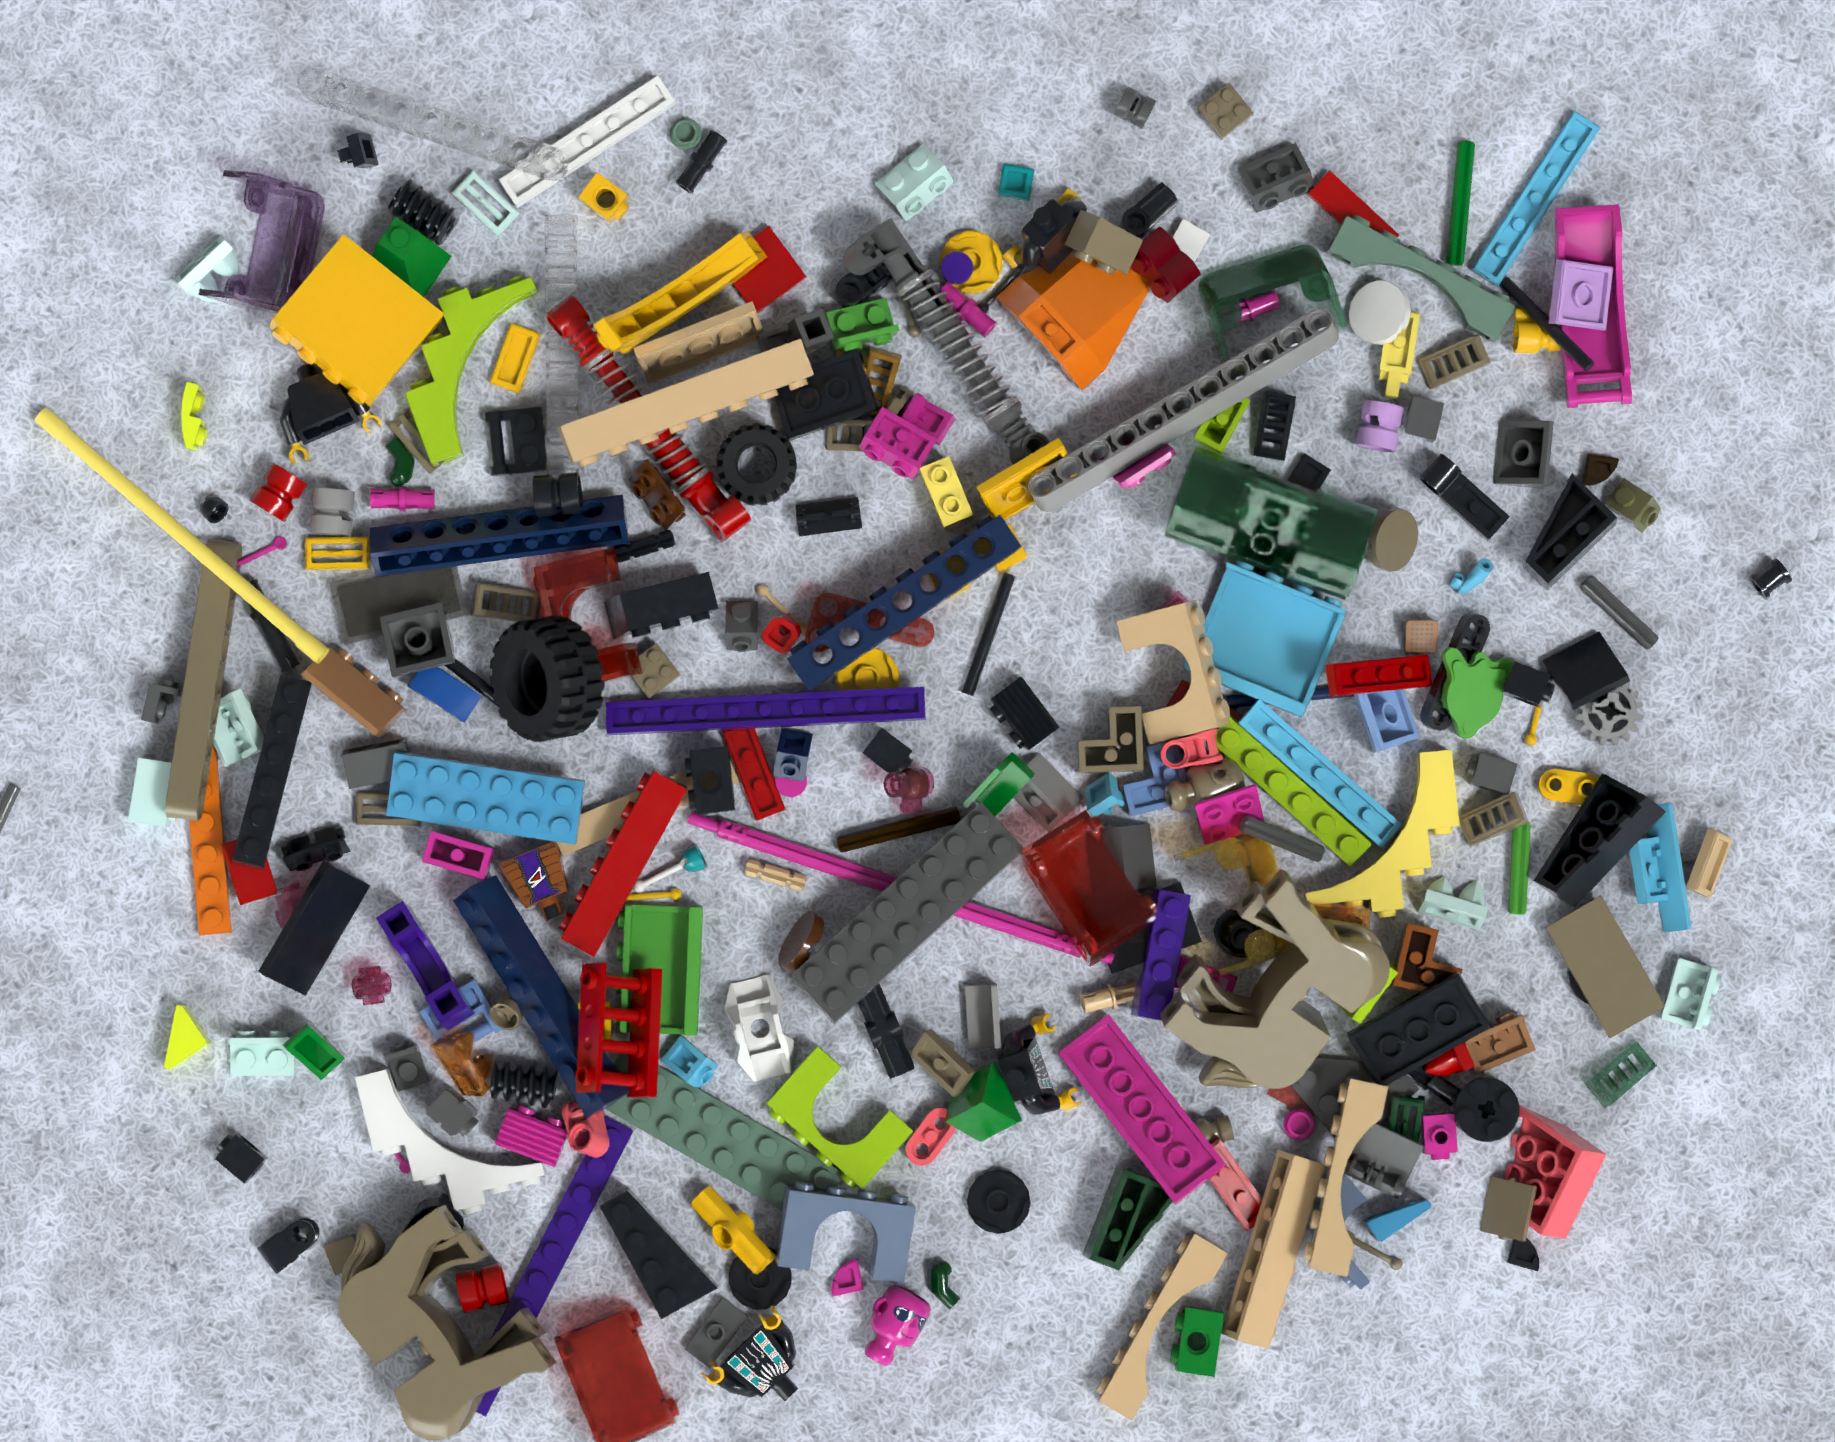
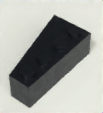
M1602 773L1534 881L1555 897L1576 907L1666 811L1646 795Z
M631 1189L600 1205L603 1214L661 1319L719 1287L714 1279L684 1249Z

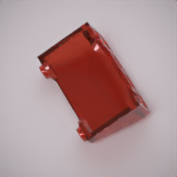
M1085 810L1021 850V859L1026 872L1082 958L1091 967L1155 920L1156 915L1154 912L1157 911V907L1148 894L1142 896L1139 892L1135 891L1103 843L1101 835L1105 832L1103 825L1096 816L1090 817Z
M629 1304L570 1327L554 1336L558 1352L596 1442H637L676 1424V1416L680 1415L675 1399L673 1397L668 1399L662 1391L639 1336L638 1327L643 1326L641 1317L636 1308L630 1309Z

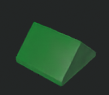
M996 1062L975 1072L961 1095L956 1097L951 1095L945 1122L980 1142L1022 1121Z

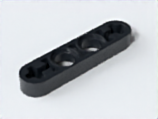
M1467 613L1462 616L1448 647L1457 648L1458 650L1464 648L1468 656L1466 662H1470L1472 654L1476 651L1482 652L1490 632L1488 619L1483 615ZM1471 623H1475V626L1478 627L1476 633L1469 628ZM1463 639L1473 642V645L1462 643ZM1443 660L1420 713L1423 725L1438 731L1445 730L1452 723L1447 708H1443L1442 702H1438V698L1442 699L1443 684L1447 677ZM1434 711H1438L1441 715L1440 720H1436L1432 716Z

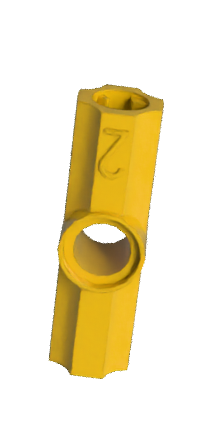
M706 1187L693 1199L690 1205L712 1228V1237L715 1243L721 1249H732L754 1274L756 1273L757 1275L774 1260L776 1255L754 1233V1224L750 1216L741 1210L734 1211L713 1187Z

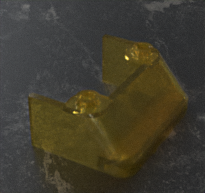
M1245 833L1173 855L1175 861L1213 850L1215 859L1222 868L1226 870L1244 868L1249 887L1257 881L1265 888L1279 871L1272 845ZM1263 928L1253 931L1244 942L1247 959L1212 970L1211 975L1212 977L1222 976L1274 959L1291 942Z

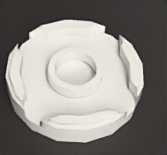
M1377 280L1368 283L1357 291L1351 301L1349 310L1350 326L1358 337L1368 343L1382 345L1392 342L1398 337L1396 335L1401 330H1405L1408 325L1411 313L1410 302L1407 295L1391 282Z

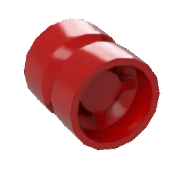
M272 463L263 477L266 484L259 485L249 501L285 522L294 508L291 503L292 500L299 499L308 484Z
M500 1262L483 1266L480 1273H476L473 1269L455 1273L457 1290L464 1313L483 1309L485 1302L491 1307L509 1303L508 1289Z

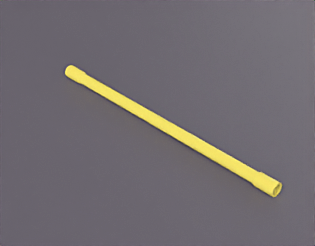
M46 407L38 413L35 422L53 438L61 441L289 637L310 659L318 664L327 656L329 648L309 631L300 627L73 432L68 424L53 411Z

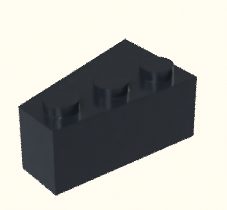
M709 572L619 593L604 602L614 639L631 634L632 638L644 636L651 633L650 629L660 626L662 631L681 626L680 621L690 618L692 623L710 619L709 613L719 609Z

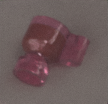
M912 767L902 772L888 773L883 785L889 797H901L899 807L903 814H918L922 811V799L929 797L933 792L934 778L927 768Z

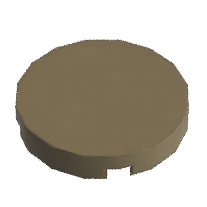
M1393 507L1389 511L1384 510L1374 520L1368 534V543L1371 544V552L1368 551V554L1374 566L1391 572L1400 570L1410 561L1418 541L1417 522L1412 513Z

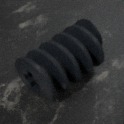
M407 180L394 195L388 209L393 207L392 214L395 217H400L404 214L403 222L406 224H410L415 220V230L421 231L425 228L424 236L428 239L436 234L435 243L438 246L442 245L459 221V217L457 219L453 218L455 208L451 207L446 212H443V200L433 205V193L422 198L423 187L419 186L412 191L413 180Z
M496 1058L490 1081L491 1098L496 1099L502 1091L504 1101H509L515 1093L516 1102L519 1104L528 1096L530 1106H534L538 1098H540L542 1108H547L551 1100H554L559 1072L556 1069L553 1076L549 1077L547 1067H543L540 1074L536 1075L535 1066L531 1065L528 1071L524 1073L522 1063L518 1062L513 1071L510 1068L509 1060H506L503 1066L498 1068Z

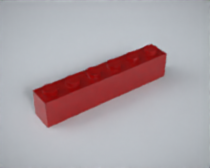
M653 769L651 774L646 772L643 774L636 787L637 790L641 791L635 803L631 800L628 801L620 816L625 819L620 830L615 828L612 830L605 843L606 846L610 847L604 858L597 857L589 872L594 875L589 886L582 884L574 901L579 903L573 914L567 912L559 926V929L563 931L561 935L562 940L595 957L687 791V786L656 769Z

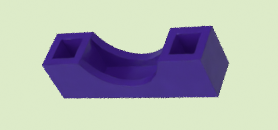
M1153 889L1148 915L1149 935L1146 957L1141 975L1136 983L1131 1015L1162 1021L1160 1014L1173 999L1191 895Z
M401 901L376 917L389 941L414 975L424 994L425 1000L443 1027L450 1030L475 1014L410 906Z

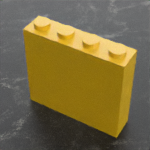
M343 234L274 316L269 328L273 330L272 334L278 341L285 345L290 343L298 350L297 354L306 363L310 365L315 363L323 369V375L330 382L336 385L340 383L347 388L349 396L361 405L366 403L371 407L439 325L444 313Z

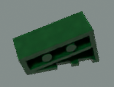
M1116 1165L1082 1255L1089 1260L1119 1271L1142 1243L1145 1235L1153 1225L1158 1223L1163 1217V1213L1173 1201L1155 1179Z

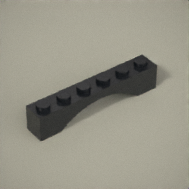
M280 675L235 846L232 864L260 871L264 869L312 684L309 681Z

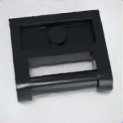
M541 406L484 413L485 423L489 424L493 466H490L491 476L548 471ZM502 421L511 422L515 464H506Z

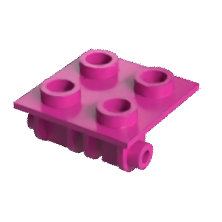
M1256 784L1194 803L1198 816L1196 820L1205 845L1242 834L1243 832L1239 831V824L1243 816L1247 815L1264 822Z

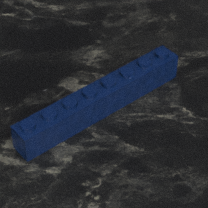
M496 875L469 887L453 900L585 1116L589 1118L612 1106L630 1092L627 1086L601 1084V1092L576 1093L575 1075L577 1071L580 1010ZM603 1052L602 1071L617 1072L606 1052Z

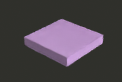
M1556 260L1549 323L1606 331L1613 267Z

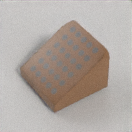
M1438 620L1404 621L1405 653H1437Z

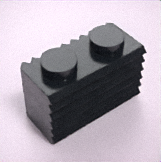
M1022 676L990 699L993 703V706L989 708L1000 724L1004 721L1008 723L1013 730L1009 733V736L1019 749L1025 746L1028 751L1059 728V725Z

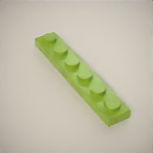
M1230 715L1228 717L1230 723L1217 728L1218 733L1215 734L1218 749L1229 759L1236 761L1240 769L1351 867L1372 845V841L1237 723L1238 721Z

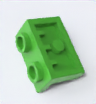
M887 298L825 313L834 339L831 340L834 351L844 349V353L856 349L861 350L863 348L862 344L874 342L875 346L884 345L892 342V337L900 331L898 324L894 325Z

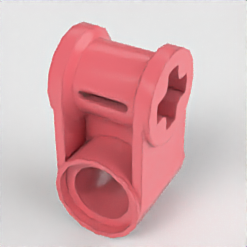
M1217 728L1165 741L1160 748V757L1167 767L1178 769L1223 760V755L1218 752L1215 734L1218 733ZM1204 740H1206L1208 754H1206ZM1172 745H1179L1183 749L1184 755L1178 762H1170L1166 758V750Z
M577 1102L564 1103L561 1111L566 1125L569 1146L575 1151L594 1158L604 1155L609 1147L604 1110L587 1118Z

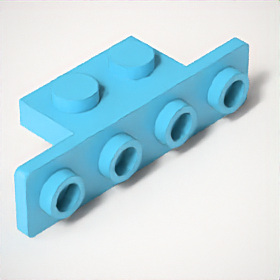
M1658 804L1666 812L1648 830L1649 838L1640 839L1629 850L1637 903L1639 905L1659 901L1664 932L1691 929V920L1673 804Z

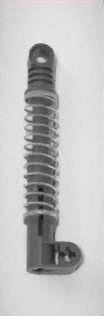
M891 218L861 236L845 250L843 255L844 265L855 275L867 274L884 263L896 281L895 288L900 293V296L905 295L903 300L908 299L911 303L910 311L915 310L918 313L917 321L922 320L926 325L924 331L929 330L932 334L931 342L936 341L939 344L938 352L943 351L945 355L950 353L945 362H950L954 359L958 364L952 369V373L962 370L964 373L959 383L967 380L971 383L966 393L976 391L979 395L973 400V404L981 401L985 404L980 414L987 412V416L984 417L986 423L997 431L1001 429L1002 433L999 434L1001 438L1006 436L1007 439L1004 442L1006 444L1010 442L1011 446L1008 448L1010 449L1009 456L1012 464L1030 455L1027 447L1033 453L1050 443L1045 435L1035 430L1032 432L1029 430L1032 426L1030 423L1026 425L1025 421H1027V418H1021L1020 416L1023 412L1021 411L1022 404L1017 399L1018 397L1016 395L1006 397L1005 393L1009 390L1010 385L999 387L998 383L1002 380L1003 375L1000 374L995 377L991 375L996 365L985 366L984 362L988 359L989 354L978 356L977 352L981 349L982 344L978 343L973 346L970 344V341L975 337V333L969 334L966 329L968 323H962L959 319L961 313H955L952 309L954 302L948 303L945 298L947 292H941L938 288L940 282H934L931 278L934 272L930 270L929 266L923 265ZM872 246L875 251L871 255L864 256L863 253Z

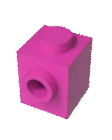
M1454 1113L1423 1115L1421 1137L1424 1147L1422 1150L1423 1154H1431V1160L1450 1159V1153L1458 1152Z

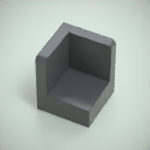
M1413 396L1408 407L1409 415L1405 433L1425 438L1427 442L1433 443L1437 437L1444 403Z

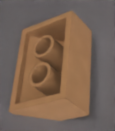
M329 647L327 656L318 664L313 662L301 675L372 734L383 738L406 710L401 705L404 699L390 687L385 692L376 685L379 678L364 667L362 671H359L351 664L355 658L344 649L339 647L335 651Z

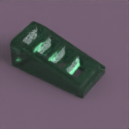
M1636 1041L1584 1084L1603 1108H1606L1618 1100L1657 1065ZM1633 1054L1643 1069L1639 1071L1628 1056ZM1621 1062L1633 1075L1631 1079L1619 1067ZM1613 1071L1623 1085L1619 1087L1608 1073ZM1601 1079L1605 1082V1084H1606V1085L1609 1087V1089L1613 1092L1612 1094H1610V1092H1609V1091L1605 1088V1086L1600 1082Z

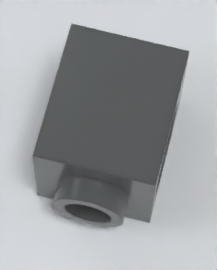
M1478 753L1476 759L1470 758L1466 776L1471 777L1470 785L1507 795L1510 792L1518 763Z

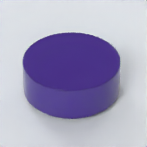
M952 252L943 259L941 272L946 281L959 285L970 279L973 272V264L965 253Z

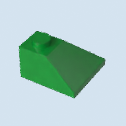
M397 217L394 218L372 254V257L423 297L426 296L452 257L423 234Z

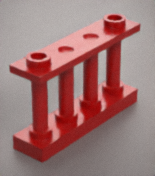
M605 962L582 964L580 975L578 1057L575 1075L576 1093L601 1092V1084L627 1086L630 1091L627 1094L628 1098L657 1097L663 969H633L632 977L606 974L607 963ZM606 987L632 990L631 1009L606 1007ZM604 1019L630 1022L629 1041L603 1039ZM603 1052L629 1054L628 1073L602 1071Z

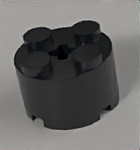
M1491 1077L1476 1078L1465 1084L1458 1093L1454 1103V1114L1459 1127L1471 1138L1482 1142H1493L1504 1138L1514 1129L1519 1118V1102L1514 1091L1506 1083ZM1489 1100L1492 1101L1491 1107L1495 1109L1494 1115L1488 1114L1485 1119L1481 1117L1482 1111L1478 1109L1480 1103L1486 1104Z

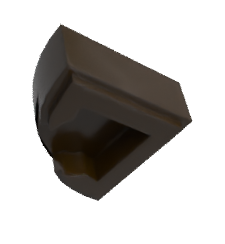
M1587 454L1582 483L1585 486L1602 483L1615 471L1619 459Z

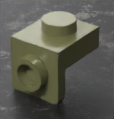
M1625 478L1605 502L1608 508L1631 522L1641 533L1647 527L1654 524L1661 510L1653 496Z

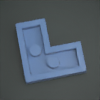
M1163 743L1146 747L1153 778L1123 785L1130 817L1169 807L1165 797V786L1172 781L1186 782L1184 767L1172 769L1163 763L1160 757V748ZM1172 745L1166 750L1168 761L1178 762L1182 759L1179 745Z

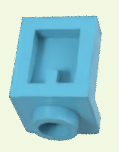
M683 1036L677 1039L661 1059L664 1064L685 1082L699 1089L711 1081L714 1071L718 1067L715 1061L708 1058Z

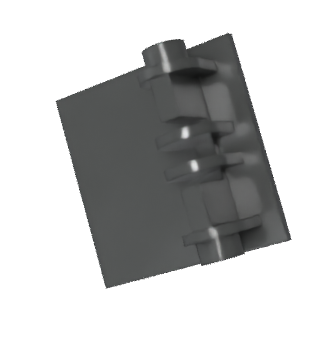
M1375 1123L1357 1142L1348 1158L1344 1174L1399 1199L1424 1145Z

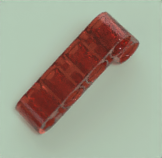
M833 593L821 594L814 602L805 634V641L807 644L811 643L812 633L821 629L826 624L832 622L836 626L845 620L842 614L856 604H859L862 608L868 603ZM826 599L833 600L837 604L836 613L829 617L819 612L820 603ZM873 610L868 614L867 623L871 627H880V623L885 618V615L879 610ZM919 617L910 623L908 628L918 629L919 625H924L925 632L930 633L928 638L923 637L921 642L915 641V635L906 632V639L900 638L902 629L887 640L915 648H925L932 643L935 631L933 625L928 620ZM827 646L818 647L814 652L822 654L830 650V648Z

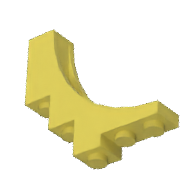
M1452 749L1417 753V781L1414 797L1403 827L1389 848L1372 865L1353 878L1327 889L1303 893L1304 898L1313 905L1316 911L1332 910L1331 903L1344 902V908L1363 907V900H1368L1369 912H1377L1378 918L1397 916L1396 910L1404 909L1400 871L1405 870V876L1425 875L1424 868L1432 867L1428 829H1433V835L1450 834L1452 833V827L1460 826Z

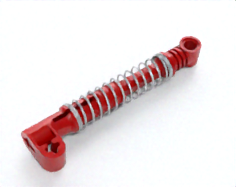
M573 295L568 296L545 314L556 333L563 339L569 338L568 344L570 346L572 344L575 345L573 351L576 352L578 350L580 352L577 355L580 358L579 365L584 369L585 374H590L594 371L598 374L593 384H598L602 381L605 383L606 386L602 389L601 394H606L609 391L612 392L614 396L609 400L608 404H613L617 401L622 404L642 396L640 391L645 387V384L642 383L636 387L632 382L636 379L637 374L634 373L627 377L624 372L629 368L630 364L627 363L622 366L617 364L622 354L619 353L613 356L611 349L605 348L600 343L596 335L598 331L594 332L592 330L594 328L593 324L588 325L590 321L588 313ZM669 429L657 433L659 439L646 444L649 448L647 454L653 453V456L656 457L654 464L660 463L663 466L662 474L668 473L670 475V484H677L676 491H678V494L690 501L721 543L751 521L750 515L739 500L732 495L726 498L712 480L713 474L708 469V466H706V463L700 464L696 459L698 453L692 454L689 450L691 444H684L681 440L683 433L671 434Z

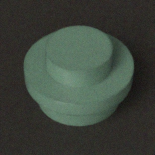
M679 119L674 122L670 129L672 143L681 150H691L701 140L700 126L692 119Z

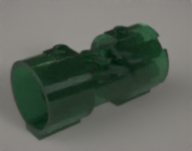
M1195 446L1172 508L1164 537L1221 557L1226 556L1281 575L1292 582L1345 600L1346 597H1349L1358 575L1368 539H1370L1378 509L1318 488L1313 491L1256 471L1255 466Z

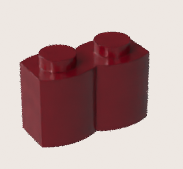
M1160 226L1143 239L1131 265L1134 272L1147 279L1153 294L1166 303H1169L1201 275L1193 260L1180 250L1173 237Z

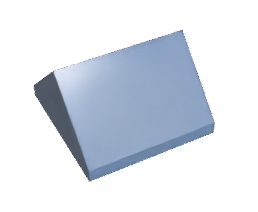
M1404 689L1354 694L1373 753L1420 738Z

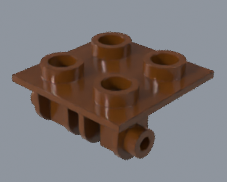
M646 459L628 480L631 483L630 487L633 494L638 499H642L649 508L651 519L655 524L661 525L665 531L674 522L677 523L686 516L684 512L685 507L677 496H674L673 490L668 488V483L664 482L665 479L658 469L653 467L651 462Z

